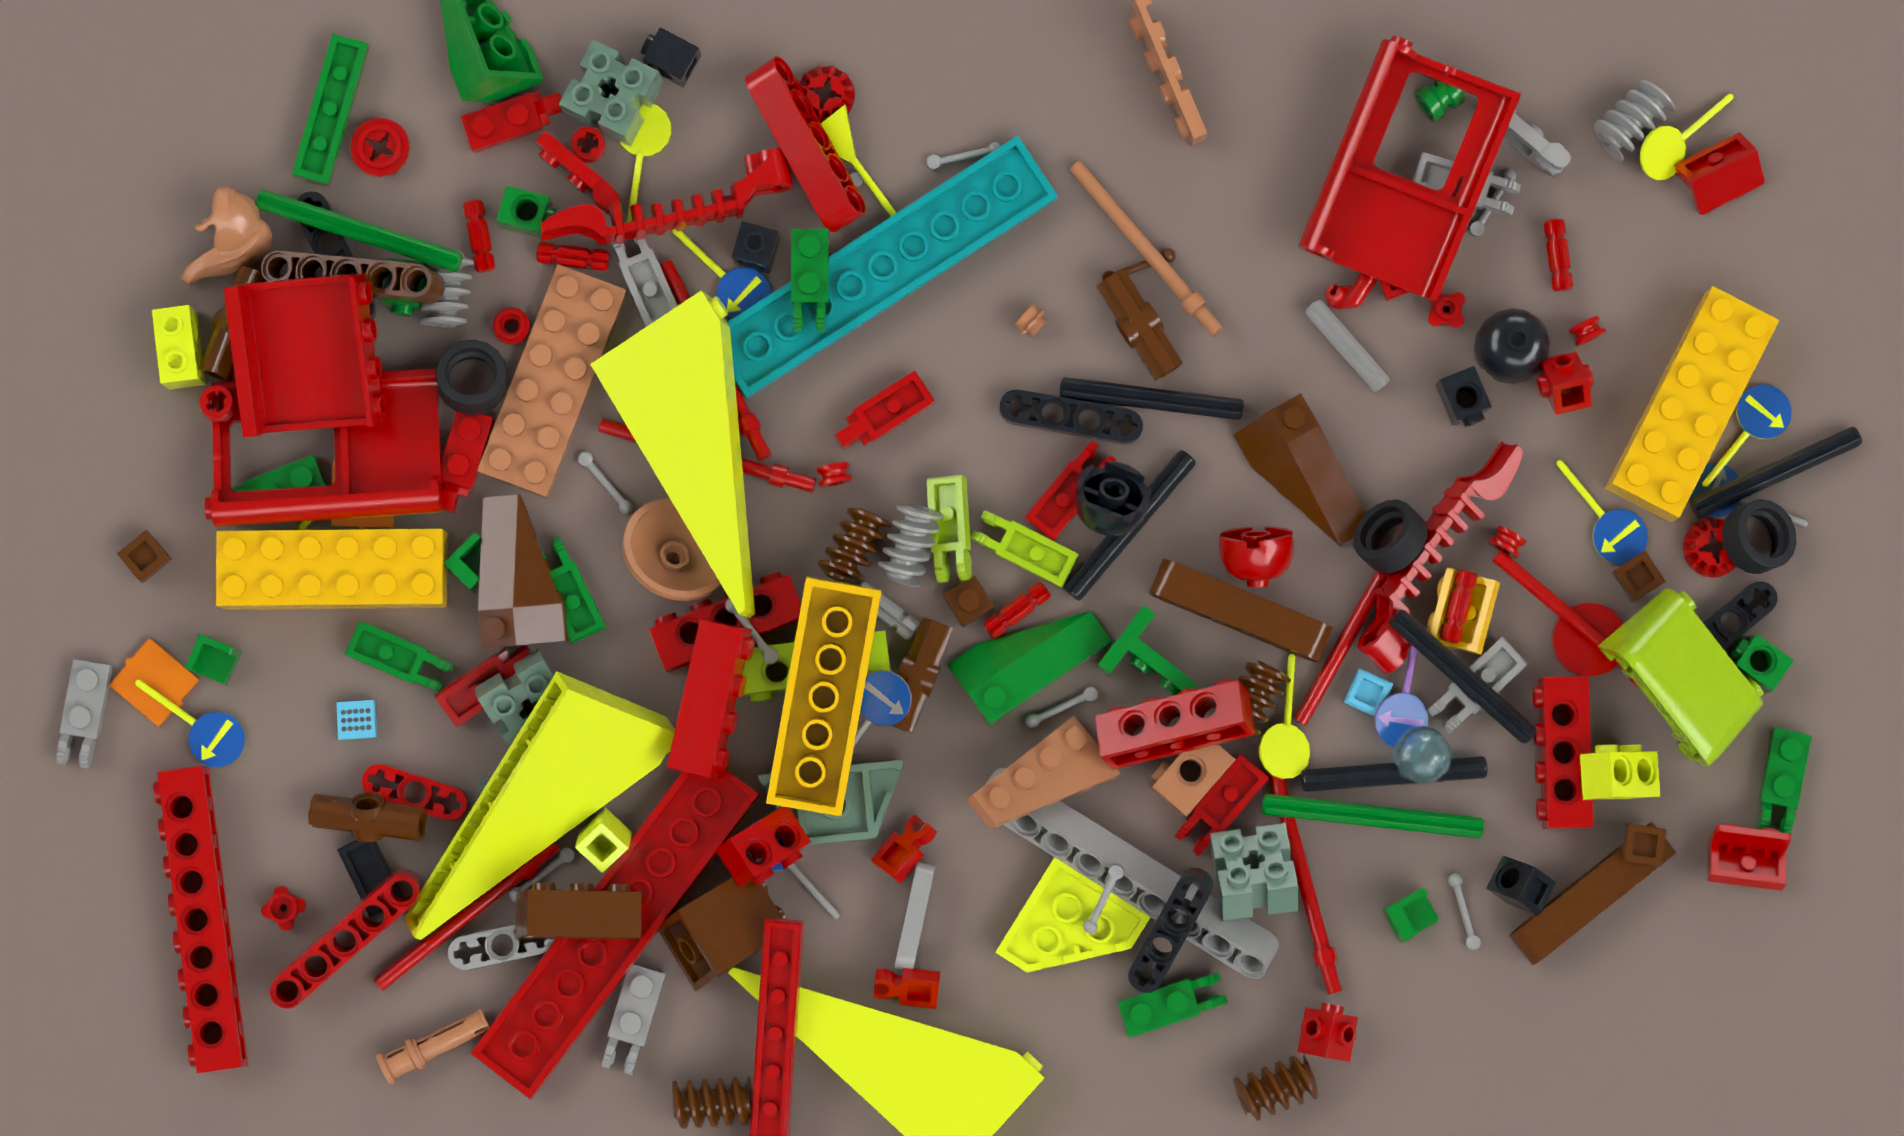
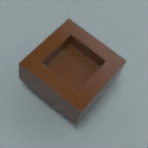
M148 530L143 531L117 553L141 583H145L172 560Z
M1646 551L1641 552L1612 571L1632 603L1666 582Z
M976 576L971 577L943 595L963 628L995 608Z
M1626 824L1621 861L1662 867L1667 829Z

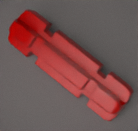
M470 200L463 204L466 219L469 220L466 225L471 252L475 253V256H473L474 268L478 273H485L495 269V262L492 253H490L492 246L487 221L483 219L486 216L484 204L481 200Z
M1550 219L1544 223L1545 237L1549 239L1546 247L1550 272H1553L1551 277L1552 289L1555 292L1568 291L1573 288L1572 273L1568 272L1571 264L1568 242L1563 236L1566 233L1565 221L1563 219Z
M540 242L537 247L536 259L539 263L552 265L553 262H557V264L567 267L587 269L588 266H592V270L606 271L609 266L610 254L607 250L594 248V251H590L587 247L563 244L555 247L554 243Z
M1460 570L1456 574L1454 581L1456 589L1452 590L1445 615L1447 623L1443 624L1440 638L1443 641L1458 644L1461 641L1464 631L1461 627L1462 624L1466 623L1473 597L1471 590L1475 589L1478 578L1477 574L1471 571Z
M1035 583L1027 590V594L1022 593L999 610V615L996 616L994 614L984 622V628L992 638H998L1006 632V627L1014 626L1034 611V606L1037 604L1040 606L1050 598V592L1043 583Z

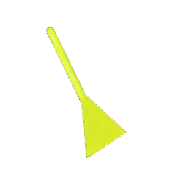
M844 105L821 124L839 157L852 163L891 217L897 212L856 158L846 105Z

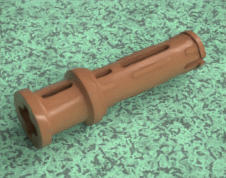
M480 1008L468 1016L418 1040L408 1038L405 1040V1045L386 1054L380 1052L376 1054V1058L387 1082L392 1085L396 1083V1078L416 1068L421 1071L428 1065L427 1061L486 1033L490 1025L483 1010Z

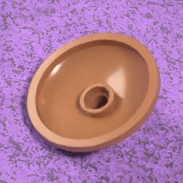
M670 498L659 499L645 504L632 515L623 533L622 552L630 572L645 588L667 599L692 601L712 594L721 586V583ZM666 559L673 560L676 565L669 563Z

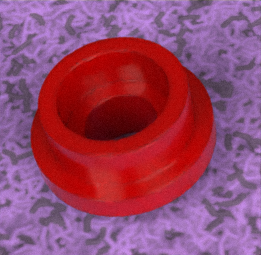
M508 307L498 312L495 316L493 331L501 342L508 345L519 344L527 338L530 332V321L522 310ZM511 320L517 321L519 324L517 331L514 333H509L505 330L507 322Z

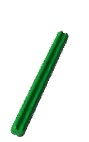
M264 189L259 191L255 201V205L262 211L453 272L458 271L462 263L463 255L458 251Z
M1273 794L1264 795L1261 805L1262 814L1270 816L1469 838H1480L1484 832V820L1481 817Z

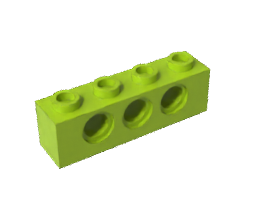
M885 630L874 632L866 677L870 673L879 670L891 671ZM795 642L768 646L770 649L777 651L779 657L777 662L785 664L788 668L787 677L778 683L772 682L767 678V669L771 664L765 662L762 650L759 647H754L751 659L745 661L742 674L746 676L743 697L750 696L751 702H763L773 700L772 693L786 692Z

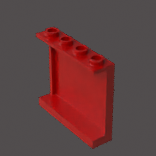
M365 273L242 283L223 288L243 438L257 437L264 433L357 425L374 427L384 422L383 416L387 412V403L385 396L380 394L379 379L382 376V364L380 358L375 355L374 342L377 340V326L375 320L371 319L369 304L372 303L373 293L370 282H366Z

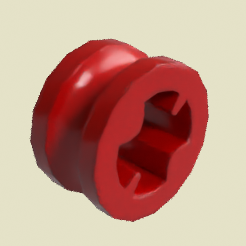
M593 127L578 129L571 139V146L575 155L586 163L599 160L606 150V143L602 133ZM588 136H593L594 142H599L598 147L591 148L590 153H583L584 149L582 146L579 147V142H584Z
M1598 315L1568 330L1570 335L1573 334L1577 338L1575 342L1576 347L1607 332L1605 327L1601 328L1598 325L1600 320Z
M215 385L208 387L202 392L199 399L202 412L212 422L221 423L229 420L236 409L234 398L229 390L223 386ZM217 397L221 400V397H225L223 400L225 408L219 412L216 408H214L213 412L210 411L213 407L210 402L211 399Z
M849 462L831 463L816 468L817 474L822 475V480L819 482L820 487H831L851 482L852 476L846 472L847 468H849Z
M1498 525L1495 529L1497 536L1491 537L1488 541L1489 544L1498 551L1503 550L1510 557L1517 559L1520 555L1518 548L1520 546L1524 547L1527 543L1526 540L1512 530Z

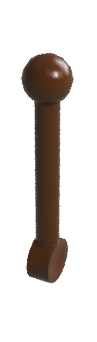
M1170 248L1164 249L1161 253L1168 263L1174 261L1176 257L1174 250ZM1145 260L1126 267L1124 270L1129 275L1151 265ZM1111 270L1104 272L1102 281L1116 272Z

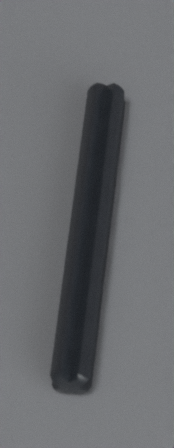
M1068 377L1062 378L1059 393L1060 397L1081 401L1234 420L1241 419L1244 408L1243 400L1237 398Z
M1856 427L1847 428L1695 497L1690 502L1691 508L1696 517L1702 518L1858 447L1862 443V437Z
M1179 450L1147 487L1148 489L1150 487L1152 493L1143 521L1126 534L1106 536L1069 579L1064 589L1071 597L1078 601L1082 600L1193 469L1196 461L1190 454Z
M1400 609L1391 617L1389 625L1518 741L1526 744L1534 737L1537 731L1533 724L1407 611Z
M1476 756L1304 769L1301 772V785L1303 791L1310 792L1484 779L1487 777L1488 767L1485 757Z

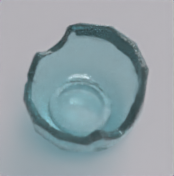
M1426 726L1406 730L1394 741L1391 751V760L1396 762L1401 776L1420 784L1435 782L1449 769L1452 758L1450 746L1446 738L1434 728Z

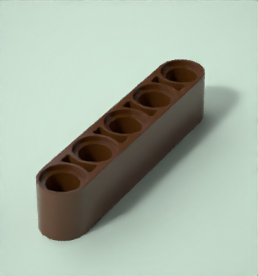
M278 250L267 254L261 264L262 275L267 281L314 277L315 271L321 266L323 267L322 276L351 274L352 271L357 269V273H365L366 282H370L373 299L432 304L437 302L445 291V282L440 274L423 265L414 263ZM288 263L286 275L280 278L282 266ZM392 273L391 284L383 288L384 278ZM427 276L426 287L418 292L419 281Z
M1162 559L1149 591V595L1316 663H1319L1333 629L1330 625L1168 559Z
M1653 822L1646 825L1650 827H1656ZM1666 838L1662 864L1676 853ZM1623 843L1543 907L1540 915L1533 914L1509 934V937L1533 966L1552 953L1658 867L1622 862Z

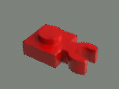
M915 814L908 819L902 836L893 832L870 861L901 884L923 858L924 854L919 848L931 842L936 836L937 831L928 823L920 830L925 823Z
M903 968L902 975H896L888 969H876L873 997L881 1000L890 999L893 996L900 997L899 1005L936 1009L941 972Z

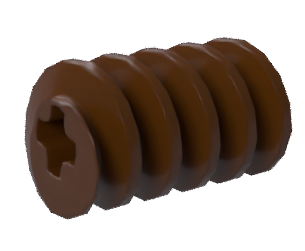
M848 508L847 514L853 522L841 521L839 524L846 535L834 534L832 537L839 548L826 547L825 553L830 557L831 561L819 560L818 566L824 574L834 581L852 584L850 582L851 578L863 580L864 576L857 569L858 565L867 567L871 565V562L864 554L866 552L877 554L879 550L874 546L872 540L884 541L886 538L879 530V527L892 528V524L862 508Z
M1258 661L1259 664L1247 662L1245 669L1251 677L1240 675L1237 679L1250 695L1255 735L1261 734L1260 729L1255 725V721L1268 722L1269 720L1262 711L1263 707L1276 708L1275 703L1269 698L1270 695L1283 696L1284 694L1277 685L1278 681L1291 682V679L1284 673L1261 661ZM1248 737L1240 738L1248 743L1253 744Z
M1304 1053L1303 1064L1294 1055L1289 1058V1069L1281 1061H1277L1275 1063L1274 1075L1266 1066L1262 1067L1261 1080L1253 1072H1248L1247 1085H1244L1238 1077L1233 1078V1084L1246 1117L1247 1113L1250 1112L1257 1121L1261 1120V1108L1263 1107L1271 1115H1275L1276 1102H1279L1285 1110L1290 1109L1289 1097L1293 1096L1300 1105L1304 1104L1305 1091L1314 1100L1318 1098L1317 1084Z
M749 1076L745 1087H741L737 1077H733L730 1088H726L722 1078H718L715 1089H710L707 1079H702L699 1090H695L692 1080H687L685 1090L680 1091L677 1082L673 1081L674 1116L677 1118L682 1129H687L691 1117L697 1128H702L706 1116L712 1127L718 1126L721 1116H723L727 1126L733 1125L736 1115H738L742 1125L749 1123L752 1105Z

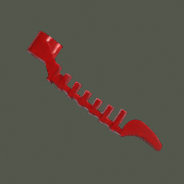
M781 148L762 150L744 156L747 176L731 185V195L723 196L722 189H714L710 192L711 205L704 206L703 195L694 194L690 197L692 209L684 210L683 200L674 199L671 201L672 213L664 215L663 204L654 203L651 205L652 218L644 219L642 205L634 204L630 207L632 222L624 224L620 201L611 202L609 209L612 226L607 227L604 214L599 208L590 204H581L565 209L541 223V239L546 241L576 234L589 237L600 245L612 242L623 244L628 239L636 238L637 240H642L646 235L656 234L660 236L669 230L683 231L687 226L696 225V227H703L706 222L716 220V223H721L725 218L736 216L737 219L743 218L744 209L755 196L781 193L794 187L791 167Z
M1500 441L1482 469L1469 476L1457 477L1452 487L1446 488L1443 492L1445 496L1438 505H1434L1431 509L1433 511L1432 515L1425 521L1427 525V539L1419 555L1405 568L1394 573H1386V581L1381 588L1374 590L1373 593L1377 596L1376 619L1360 637L1357 647L1382 673L1388 674L1400 667L1406 659L1408 649L1411 646L1405 638L1389 625L1391 617L1398 610L1411 612L1401 602L1404 596L1415 598L1420 594V591L1411 582L1414 578L1419 581H1426L1431 577V574L1423 565L1426 561L1430 564H1437L1443 559L1435 550L1437 545L1445 548L1452 546L1455 542L1446 533L1449 528L1456 533H1463L1468 529L1469 526L1458 516L1460 512L1472 521H1478L1484 517L1485 514L1470 500L1471 496L1491 501L1497 500L1505 494L1515 477L1522 458L1523 450L1518 445H1508Z

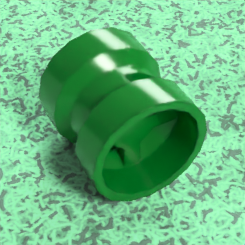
M1436 80L1434 85H1423L1414 91V97L1419 107L1432 122L1442 118L1448 107L1457 108L1465 103V96L1462 90Z

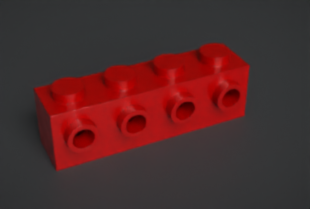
M700 619L667 768L707 778L719 777L720 772L726 770L730 751L726 749L728 736L734 733L738 721V713L734 712L737 697H742L746 686V676L742 675L746 660L749 661L754 650L755 641L751 638L752 629L710 619Z

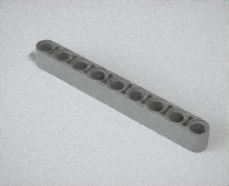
M1006 768L996 769L991 774L986 784L993 778H995L998 774H1000L1002 771H1004ZM1061 801L1048 807L1045 806L1037 809L1026 816L1004 824L1010 830L1105 888L1110 877L1108 871L1111 865L1114 863L1121 864L1125 870L1122 878L1116 880L1111 893L1154 920H1157L1180 878V875ZM1192 883L1185 898L1191 901L1199 887ZM1212 895L1209 896L1186 940L1240 974L1252 979H1259L1265 975L1279 949L1277 938L1252 920L1242 918L1223 921L1219 900ZM1172 909L1169 911V916L1174 922L1179 924L1188 922V916L1183 910Z

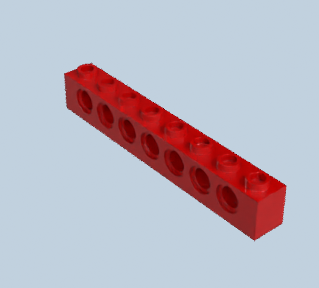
M195 766L157 772L158 781L153 782V793L156 804H161L163 818L158 819V831L161 841H166L168 856L163 857V869L166 879L171 878L173 893L168 894V907L170 915L176 916L178 931H173V945L176 954L181 953L183 968L178 969V983L180 990L186 991L188 1006L183 1007V1021L185 1028L191 1029L193 1044H188L187 1048L189 1063L191 1067L196 1066V1074L249 1066L209 767ZM188 797L192 802L193 809L189 816L181 818L176 812V805L180 799ZM192 834L197 839L198 846L193 854L187 856L181 850V842L185 836ZM196 871L201 875L203 883L199 891L191 893L186 887V879L190 873ZM198 909H202L208 918L206 926L200 931L194 929L191 925V916ZM204 946L210 949L213 956L211 964L206 968L200 967L196 962V953ZM207 984L213 985L218 994L217 1000L211 1006L204 1004L200 996L201 990ZM211 1022L218 1023L223 1032L222 1038L215 1044L211 1043L205 1034L206 1028Z

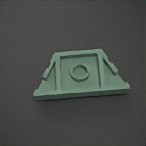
M903 759L850 765L842 816L790 808L811 841L807 846L876 839L904 766ZM771 774L759 775V781L768 793Z

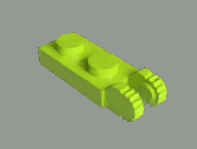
M964 475L928 478L926 480L928 508L944 515L942 519L934 520L940 526L938 533L930 534L935 539V544L931 547V553H934L936 579L939 583L950 580V561L947 553L956 552L958 577L961 581L969 580L972 574V561L968 551L971 550L967 478Z
M983 511L980 518L985 523L1004 530L1006 533L1001 543L982 532L973 531L970 536L972 541L994 551L996 556L1062 588L1079 554L1013 520L1009 522L991 512Z

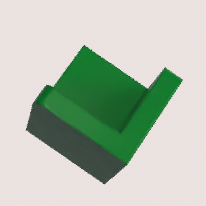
M476 532L443 563L473 593L479 589L481 536Z
M199 634L185 668L227 686L242 651Z
M1420 887L1381 909L1399 942L1411 939L1418 932L1439 920L1426 896L1428 892L1425 887Z

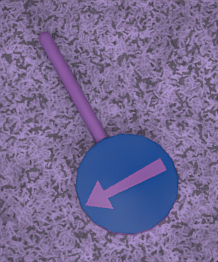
M1412 645L1410 646L1402 693H1394L1386 697L1378 706L1374 716L1378 737L1385 744L1395 748H1407L1417 743L1425 734L1428 726V712L1424 703L1418 697L1409 694L1417 649Z

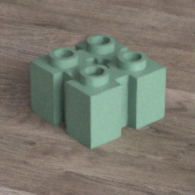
M592 39L579 64L584 72V76L581 82L572 78L559 106L566 116L589 127H592L596 120L599 121L598 124L605 135L631 147L644 122L639 110L643 104L650 108L652 107L664 84V80L658 70L633 58L629 65L626 66L618 51ZM612 88L618 90L616 96L610 94L609 98H607L605 95Z
M539 649L513 664L516 674L504 680L501 673H498L474 688L478 701L492 723L494 724L502 719L503 722L498 724V728L508 748L555 675ZM529 699L531 704L536 701L532 709L522 710V702Z
M1285 823L1255 827V835L1242 837L1240 829L1210 833L1211 860L1215 882L1218 883V898L1223 921L1253 917V909L1267 907L1268 915L1298 911V883L1294 863L1290 861V844Z

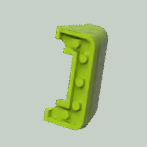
M1666 588L1599 644L1598 647L1609 661L1617 657L1616 661L1623 668L1622 672L1624 675L1634 680L1674 731L1672 736L1675 740L1681 741L1677 748L1688 761L1708 767L1722 755L1763 706L1761 696L1764 692L1752 678H1745L1695 614L1694 610L1697 606L1684 591L1676 593Z

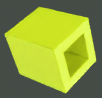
M605 807L579 832L575 848L603 873L629 848L632 832Z

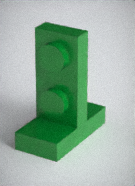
M1145 605L1097 665V668L1109 676L1124 655L1128 653L1132 656L1129 663L1145 675L1151 671L1162 679L1159 686L1171 696L1178 695L1184 689H1194L1197 685L1196 682L1138 638L1156 615Z

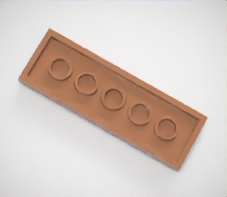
M557 264L477 469L478 473L548 499L596 376L590 364L605 353L628 293L626 289Z

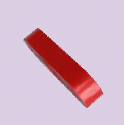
M375 764L368 767L362 776V787L365 792L379 794L383 797L384 801L393 804L423 807L424 810H427V814L448 821H457L463 818L469 809L468 796L461 789L399 769ZM381 771H384V778L398 783V775L404 776V779L398 786V798H392L391 796L395 790L387 787H381L379 792L374 791L375 784L370 782L372 775L378 776ZM412 782H420L426 789L425 798L417 804L410 803L405 796L406 787ZM433 787L440 788L436 794L440 797L450 798L452 793L457 794L456 801L461 803L460 809H453L449 815L446 814L447 808L444 805L434 802L433 810L427 809V806L433 799Z

